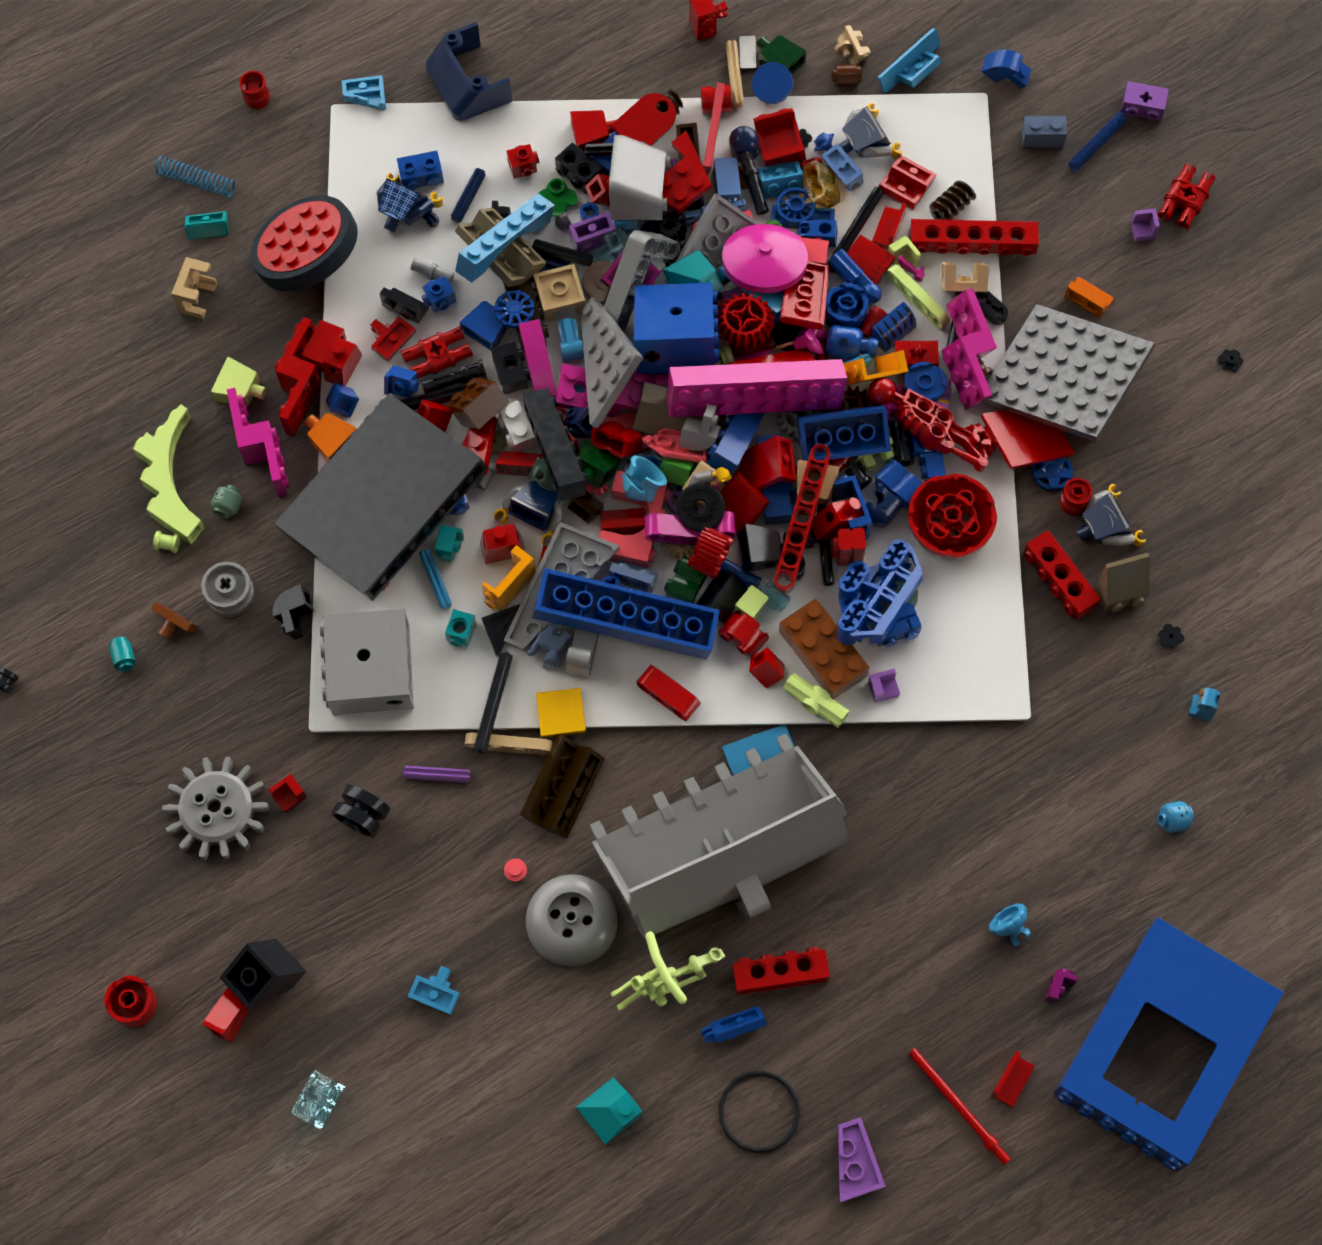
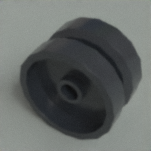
M347 784L341 794L345 802H337L331 814L339 822L352 830L374 838L381 827L377 820H384L391 808L370 792Z

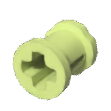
M156 531L153 539V549L157 551L159 549L170 550L176 554L180 547V535L175 534L172 536Z

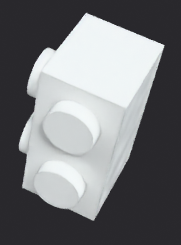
M519 401L505 405L499 411V417L496 419L500 429H505L507 434L505 439L509 448L513 447L515 452H526L536 448L535 436Z

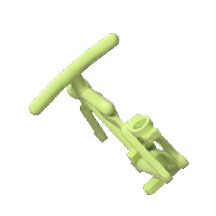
M649 931L646 933L645 938L656 968L648 971L643 976L632 977L630 981L610 994L612 998L617 997L631 986L636 990L633 995L617 1005L619 1011L626 1008L627 1005L641 995L644 997L649 996L651 1001L655 1000L658 1006L663 1007L667 1003L664 995L671 992L680 1004H684L687 998L680 988L707 977L703 967L720 961L725 955L722 949L714 947L702 956L691 955L688 965L678 969L674 967L667 968L661 957L655 935ZM695 972V976L678 983L676 977Z

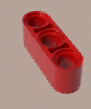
M649 665L636 681L637 686L684 721H687L701 704L697 697L653 665Z

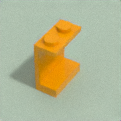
M904 350L875 357L877 374L867 375L864 358L844 363L847 375L846 386L908 372Z

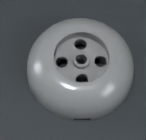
M576 874L558 876L543 884L531 898L526 911L527 935L534 949L549 962L569 967L587 965L600 958L610 948L615 939L618 927V913L615 902L610 893L600 883L589 877ZM578 898L580 903L578 906H572L570 900ZM558 910L560 917L553 919L550 913ZM572 914V916L575 915L576 917L570 921L567 918L568 915ZM589 916L592 918V923L584 925L582 922L584 917ZM564 930H572L573 935L570 938H565L563 936Z

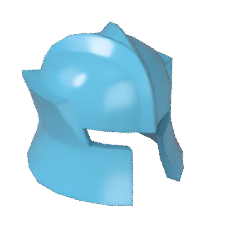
M636 455L631 458L629 469L621 475L623 477L622 485L625 496L631 500L652 502L656 497L657 490L667 484L666 476L654 463Z

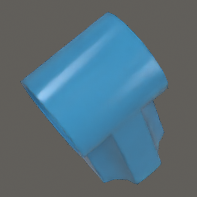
M571 318L562 319L558 322L563 362L584 359L582 340L579 339L576 320Z

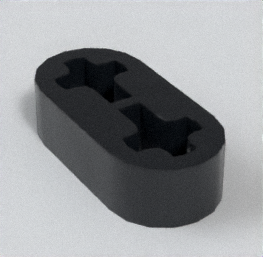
M977 291L975 295L978 302L979 298L987 299L986 303L984 301L979 302L984 317L994 325L1005 323L1008 316L1007 307L989 291ZM1001 312L1002 316L998 315L997 317H995L994 313Z

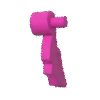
M900 255L898 264L901 265V268L915 274V280L922 281L925 276V268L916 269L913 264Z

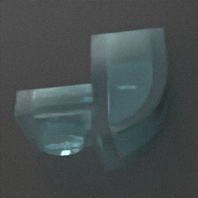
M623 227L605 235L606 244L589 252V254L593 255V263L600 260H607L613 263L624 251L628 240Z

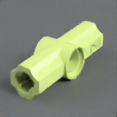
M793 673L783 686V690L800 701L808 712L813 715L819 714L837 728L842 725L849 714V710L833 700L825 689L818 685L813 686L796 673Z

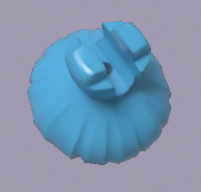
M1016 903L1005 907L991 920L989 931L995 936H1009L1010 942L1014 946H1018L1020 944V941L1017 939L1018 934L1023 933L1026 938L1031 935L1030 930L1023 926L1028 916L1026 906Z

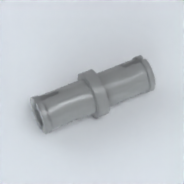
M416 257L413 259L410 268L412 271L426 275L430 280H437L446 276L450 285L455 275L454 272L438 267V264H430Z

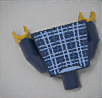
M392 173L387 174L386 181L376 192L379 206L378 211L388 216L383 228L394 233L399 222L411 225L434 207L439 208L443 205V197L437 199L436 192H432L430 199H428V196L402 185L399 175L393 178Z

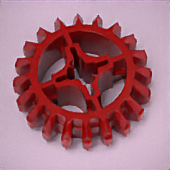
M743 292L741 297L734 294L733 300L727 297L725 304L721 303L717 317V332L721 334L722 340L728 339L729 346L736 343L737 349L740 345H744V348L747 349L748 345L751 344L755 348L757 342L763 344L764 338H769L770 331L773 330L774 316L772 315V309L768 307L767 301L762 302L761 296L755 299L753 293L747 297ZM729 323L732 324V326L736 327L738 330H735L734 328H732V327L729 325Z

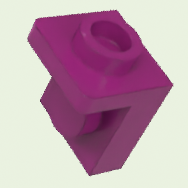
M1064 968L1056 969L1052 974L1045 1000L1055 1003L1058 997L1062 998L1066 985L1062 983L1075 985L1079 977L1075 976L1071 970Z

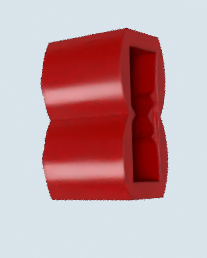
M608 421L600 424L598 428H592L590 442L599 449H608L614 456L624 458L641 450L643 436L633 429H625L615 421Z

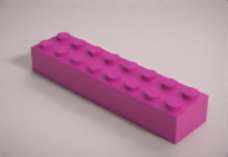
M842 359L670 367L666 403L669 417L704 416L708 404L717 406L715 415L841 409L847 375Z

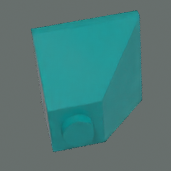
M699 250L662 269L668 284L712 282L713 291H717V294L725 290L716 269Z
M614 1077L576 1106L577 1110L605 1145L643 1115L640 1107Z

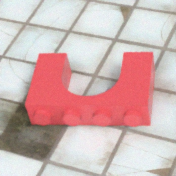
M616 471L611 490L612 499L637 504L644 508L648 514H666V510L663 508L665 502L668 503L671 490H668V482L657 490L656 497L652 502L631 500L625 496L622 485L623 477L621 475L625 472ZM645 528L633 535L600 531L599 538L620 546L618 552L609 561L616 562L617 560H622L647 569L649 562H654L656 550L653 547L655 542L646 540Z

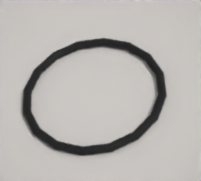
M763 1070L746 1072L733 1079L723 1091L718 1106L720 1124L727 1138L739 1148L754 1153L771 1152L786 1144L796 1132L800 1118L799 1100L791 1085L779 1075ZM764 1075L776 1079L788 1089L794 1100L795 1118L792 1129L782 1141L770 1147L754 1148L742 1144L731 1135L724 1122L723 1106L728 1092L737 1082L749 1076Z

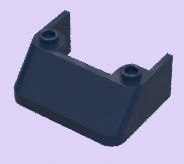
M477 22L445 34L426 60V70L451 116L458 121L469 119L512 102L509 78L490 85L482 76H474L467 79L455 58L459 54L481 46Z

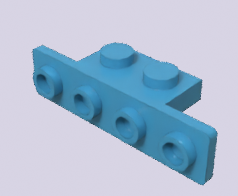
M932 28L878 76L882 92L887 93L898 82L914 88L942 63L940 56L932 53L941 45L937 29Z

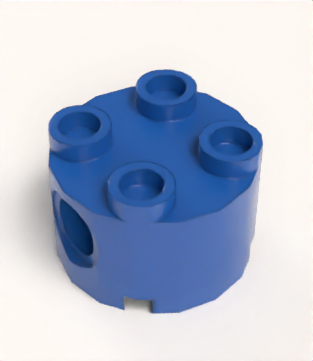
M842 283L840 286L830 289L826 297V324L829 327L839 324L860 328L866 318L868 298L864 294V290L852 283Z

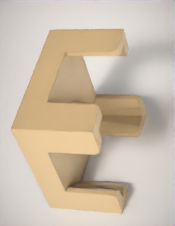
M188 257L185 258L171 293L180 314L204 320L207 312L206 309L192 306V304H198V288L214 292L218 282L215 278L199 273V271L207 273L211 270L210 263Z
M942 262L941 288L944 291H965L973 288L974 291L988 292L989 265L974 263L973 280H971L969 276H958V279H956V265H952L951 262Z
M575 264L533 274L545 323L555 320V312L575 307L576 314L582 313L586 302Z

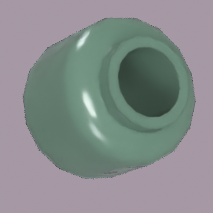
M227 485V487L221 486L217 488L210 502L213 508L212 512L224 519L233 517L237 514L243 498L239 494L238 488L232 485Z

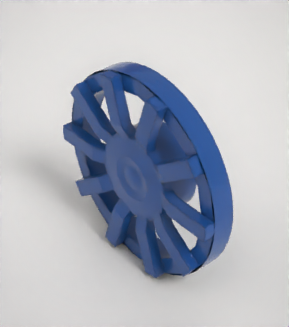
M799 187L784 190L778 196L776 202L778 215L783 221L792 225L809 220L814 215L816 207L813 195L806 189ZM792 192H796L795 196L791 197L789 194ZM799 193H802L805 196L801 198L799 197ZM785 195L788 198V202L782 200ZM809 198L811 203H804V201ZM780 203L787 205V207L780 208ZM810 206H812V210H811V211H809V210H807V209L804 208V207H810ZM788 210V213L786 215L782 213V211ZM802 212H804V213H806V214H808V215H807L806 217H804L803 214H802ZM799 214L801 219H796V215Z
M508 290L497 298L494 312L497 320L503 326L519 328V323L532 320L535 307L530 295L521 290ZM512 295H516L515 300H512ZM520 296L524 297L520 302L518 301ZM506 297H508V299H509L510 302H507V301H505V300H503V299H505ZM527 300L530 303V305H522ZM503 303L506 307H499V304ZM523 309H531L530 314L523 311ZM498 311H506L501 316L498 314ZM507 315L509 317L508 322L503 320ZM522 315L527 317L524 321L520 318ZM517 319L519 323H512V320Z

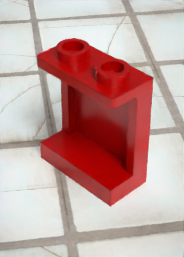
M784 108L778 112L761 114L753 118L765 166L797 160L798 162L806 161L805 149L793 108Z
M776 435L745 451L740 460L741 474L752 487L758 488L761 491L780 481L790 484L797 481L792 440Z

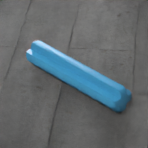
M424 549L419 552L421 561L439 606L442 610H445L452 606L451 600L430 549Z

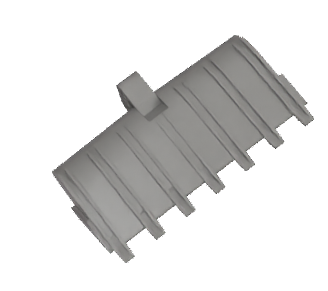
M786 733L776 738L782 753L762 762L755 748L745 752L750 768L731 776L724 762L715 766L720 782L700 790L694 777L685 780L684 784L689 796L670 805L662 791L652 795L658 811L638 819L632 806L622 809L627 825L607 834L600 821L590 824L595 837L592 844L607 876L611 877L634 923L644 939H646L645 935L649 931L656 935L733 900L743 919L755 917L771 909V904L762 886L848 843V834L843 817L847 816L843 803L798 745L793 747Z

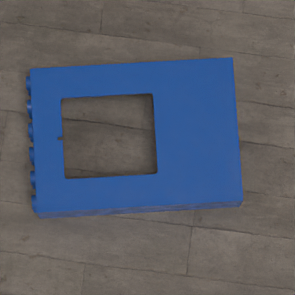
M1157 917L1146 931L1053 1094L1057 1095V1100L1064 1105L1070 1106L1071 1104L1078 1108V1113L1088 1119L1092 1117L1099 1121V1126L1109 1132L1114 1130L1120 1134V1138L1130 1145L1135 1143L1142 1148L1141 1151L1151 1158L1156 1156L1163 1161L1162 1164L1168 1169L1180 1171L1190 1164L1284 992ZM1145 1003L1150 1004L1216 1045L1213 1054L1175 1121H1171L1140 1101L1137 1105L1134 1104L1136 1101L1134 1097L1103 1078Z

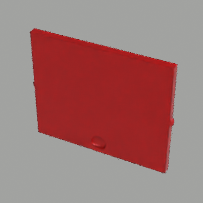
M1005 410L981 415L983 422L1010 469L1069 457L1075 454L1062 430Z

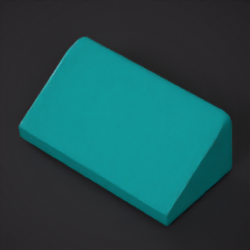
M227 211L186 216L185 231L187 239L229 235Z

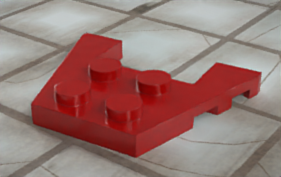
M686 131L671 142L672 147L683 159L664 174L663 198H667V208L679 214L712 188L706 171Z

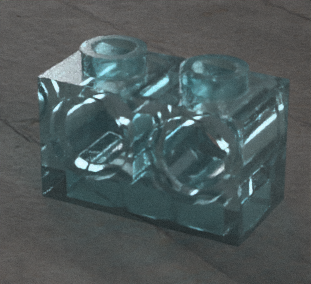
M314 1070L290 1113L322 1129L345 1086Z

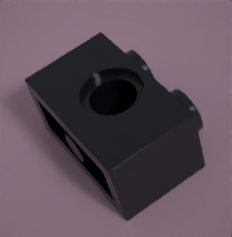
M516 342L491 348L492 359L503 393L506 395L527 389V380L531 378L528 367L523 368L522 361H525L522 348L518 349ZM509 366H515V367H516V368L513 369V370L507 369Z

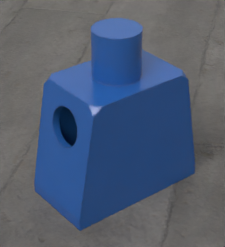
M482 301L460 321L462 332L490 351L491 348L499 346L508 327L499 323L495 316L494 306L487 301ZM500 303L499 307H506V305ZM498 311V314L501 316L506 311ZM508 315L505 318H503V320L506 322L509 321Z

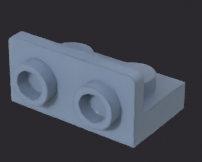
M622 560L612 563L609 574L617 576L621 584L649 593L653 592L658 578L657 571Z

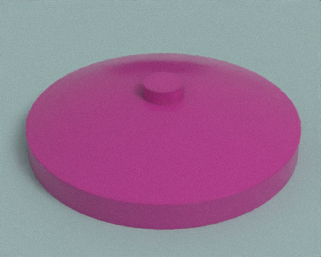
M756 224L744 227L732 234L723 247L722 265L726 275L736 285L752 292L776 293L791 288L802 279L807 269L808 252L803 241L792 231L777 225Z

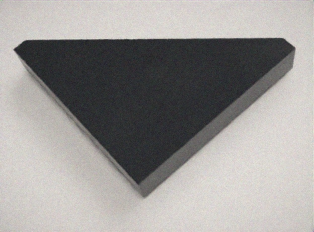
M520 604L481 618L496 656L500 655L505 645V636Z

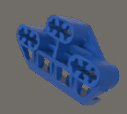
M901 539L894 540L890 543L877 565L869 567L865 562L856 561L849 566L839 581L838 599L842 616L838 621L837 637L840 643L853 645L856 641L861 643L863 639L869 637L870 644L879 643L884 640L923 580V572L912 545ZM910 558L912 559L915 565V569L913 570V572L909 571L912 566V564L909 563ZM901 580L905 582L898 593H895L898 585L895 584L896 581ZM886 601L888 603H891V605L889 606V608L886 609L884 614H880L884 607L881 605L882 602ZM870 622L877 626L875 627V629L869 631V627H867L868 623Z

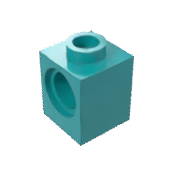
M453 609L445 631L446 640L451 645L456 647L464 645L468 647L476 625L475 615ZM458 627L466 628L462 633L454 632Z

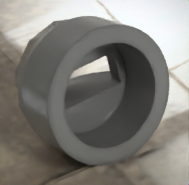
M565 211L555 219V224L560 230L569 229V225H572Z

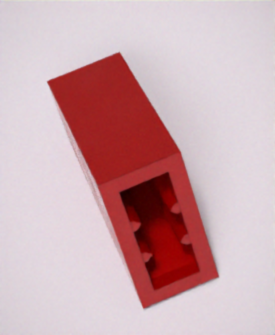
M227 988L202 1025L212 1034L232 1043L249 1010Z

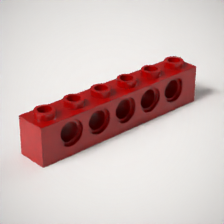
M911 219L909 239L920 254L926 252L945 254L949 252L962 255L968 253L988 255L993 253L1030 256L1037 253L1039 228L1038 222ZM928 236H933L935 239H930ZM970 237H975L978 240H972Z

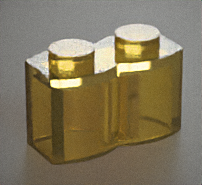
M816 160L803 167V177L808 184V195L811 201L825 208H831L840 202V191L835 185V174L830 167Z

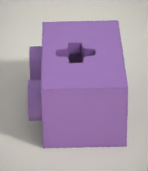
M1128 81L1121 107L1122 113L1132 117L1138 116L1149 120L1161 121L1169 89Z

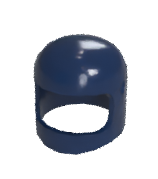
M748 126L735 128L729 136L730 153L732 157H737L738 162H740L738 156L744 152H751L753 160L760 153L757 133Z
M879 486L875 491L877 503L866 502V506L872 520V525L886 527L897 516L903 506L885 487Z

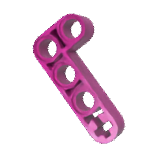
M725 511L722 520L713 529L730 538H734L736 535L734 513ZM652 513L644 517L645 538L648 541L696 545L701 532L685 527L678 518V515Z

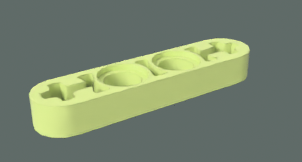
M894 264L886 271V275L891 283L937 328L942 329L950 322L948 314L899 265Z

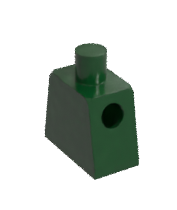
M781 35L771 42L763 36L756 43V46L761 50L759 53L760 65L768 62H778L784 65L792 75L806 62V50Z
M586 440L578 455L582 463L581 471L582 473L586 472L589 485L598 489L615 476L622 459L595 447Z

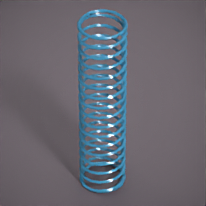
M160 156L156 162V174H162V176L171 177V179L175 178L177 181H184V183L189 185L193 184V186L202 187V189L210 190L216 194L219 193L228 198L234 192V179L230 181L229 178L225 179V176L221 178V175L217 176L216 173L212 175V172L208 173L207 170L203 172V169L199 170L198 167L194 168V166H192L193 173L189 179V173L192 169L189 164L185 165L183 163L181 165L180 161L177 163L176 160L172 161L171 158L168 160L164 156ZM163 157L161 170L158 172V163L160 158ZM165 159H167L166 166H165L164 170L162 171V169H163V167H164ZM171 160V165H170V168H169V170H168V172H167V165H168L169 161ZM176 162L174 171L171 174L172 165ZM180 163L179 171L175 176L177 165ZM184 164V171L180 177V171ZM189 166L187 176L184 179L185 170ZM198 169L197 176L193 182L194 173ZM202 170V175L200 181L198 182V176L200 171ZM206 172V178L204 183L202 184V179ZM211 173L210 181H209L208 185L206 186V184H207V178H208L209 174ZM215 175V181H214V183H213V185H212V187H211V182H212L213 176ZM220 176V180H219L218 186H217V188L215 189L216 181H217L218 177ZM224 178V183L220 190L221 181ZM229 180L228 186L224 192L226 181ZM233 181L232 189L228 194L229 185Z

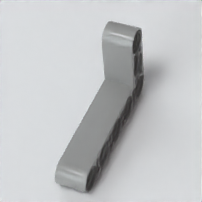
M634 230L629 235L604 308L623 332L627 328L635 306V285L643 284L651 258L674 259L680 250V244L677 241L662 234Z

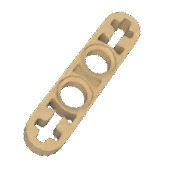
M467 733L465 735V747L474 748L477 733ZM491 734L487 751L548 756L553 742L547 739Z

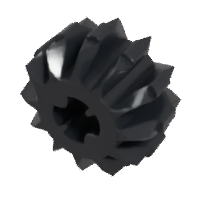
M668 212L666 217H662V220H654L652 233L662 234L677 241L679 244L680 241H685L687 226L685 225L684 218L679 219L678 213L671 216L670 212Z

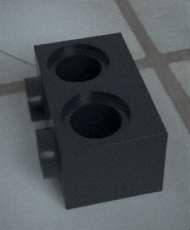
M573 142L555 157L557 173L569 179L575 189H580L585 194L587 193L585 185L597 174L603 175L602 167Z

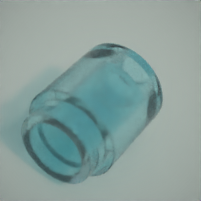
M772 580L764 581L758 588V590L768 596L766 604L774 610L782 612L791 600L788 593L782 594L776 590Z

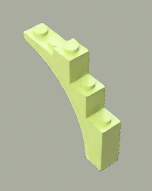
M180 404L177 409L170 413L164 425L157 428L154 437L146 432L143 437L136 441L133 450L139 459L150 465V467H146L140 477L143 486L156 495L148 503L146 508L148 514L152 519L174 534H179L180 538L192 545L205 527L202 521L189 511L176 492L173 479L175 448L183 429L191 419L188 409Z

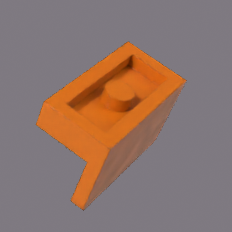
M1077 277L1074 282H1070L1064 296L1099 318L1102 317L1114 299L1111 295L1081 277Z

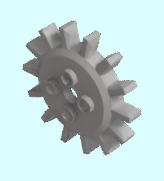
M205 757L202 763L205 771L204 774L195 777L192 770L185 766L182 771L185 778L190 781L185 789L173 784H169L167 787L173 795L179 796L180 800L178 805H163L162 811L168 815L179 814L180 820L166 827L169 835H174L184 829L188 832V835L179 844V847L184 852L197 840L202 843L199 850L201 860H207L211 845H219L220 854L227 860L230 859L228 843L237 840L245 850L251 848L248 840L242 835L247 828H251L256 832H264L265 828L258 821L252 820L253 812L270 811V806L266 802H253L252 796L261 793L266 788L262 781L246 787L244 782L253 772L250 766L246 765L237 776L230 774L233 767L231 757L225 758L221 771H213L212 763L208 757ZM220 788L226 789L224 794H218V790ZM198 796L204 797L201 802H196V798ZM214 801L221 803V808L217 812L209 811V805ZM226 809H232L230 815H225ZM209 816L210 821L203 823L204 817Z

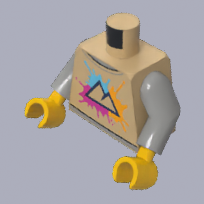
M701 460L683 486L682 491L689 485L706 483L721 492L727 481L731 479L730 472L723 467L715 470ZM703 501L696 502L694 508H696L699 504L703 508H707L705 502Z

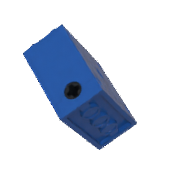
M712 282L635 285L634 343L635 348L643 357L636 368L637 374L669 373L670 367L708 366L719 362V349H716L719 348L717 332L718 308L717 305H713L717 304V291H713Z

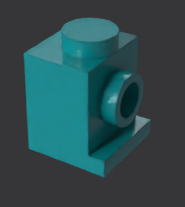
M444 525L440 526L435 545L436 557L445 562L454 560L455 554L460 552L461 541L464 540L462 529Z

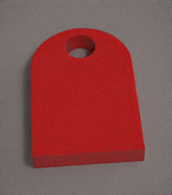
M647 94L619 117L610 128L617 135H624L653 146L672 128L676 118L675 106L668 97L662 94ZM659 103L665 104L668 107V111H658L657 105Z

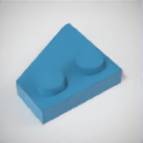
M382 75L342 80L344 101L383 110L386 109Z

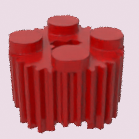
M705 527L696 542L693 555L690 556L687 565L702 574L716 579L722 563L725 562L734 539L712 528Z

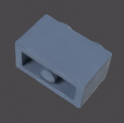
M1024 116L1021 128L1022 148L1064 147L1067 137L1066 116Z

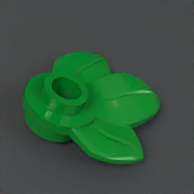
M552 179L548 183L547 188L539 192L540 195L555 205L552 214L554 217H557L564 211L566 212L567 205H577L576 193L567 188V184L562 179Z

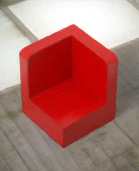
M422 399L417 412L443 432L447 430L453 414L444 404Z
M767 647L750 658L749 672L765 688H768L784 678L785 665Z
M291 774L269 789L270 794L283 812H287L307 798L305 792Z

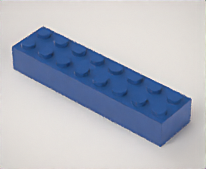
M544 568L532 618L707 660L712 652L720 610Z

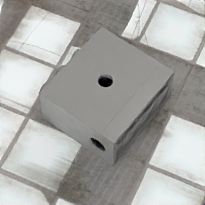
M405 609L323 615V623L320 624V636L323 637L324 645L320 646V650L325 666L321 667V673L326 687L322 688L323 701H326V707L330 708L332 714L341 715L414 708L410 628Z

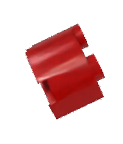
M738 610L718 630L719 636L726 642L734 641L738 644L736 648L743 655L748 654L751 657L756 655L769 639L768 633L758 629L761 625L745 612L740 615Z

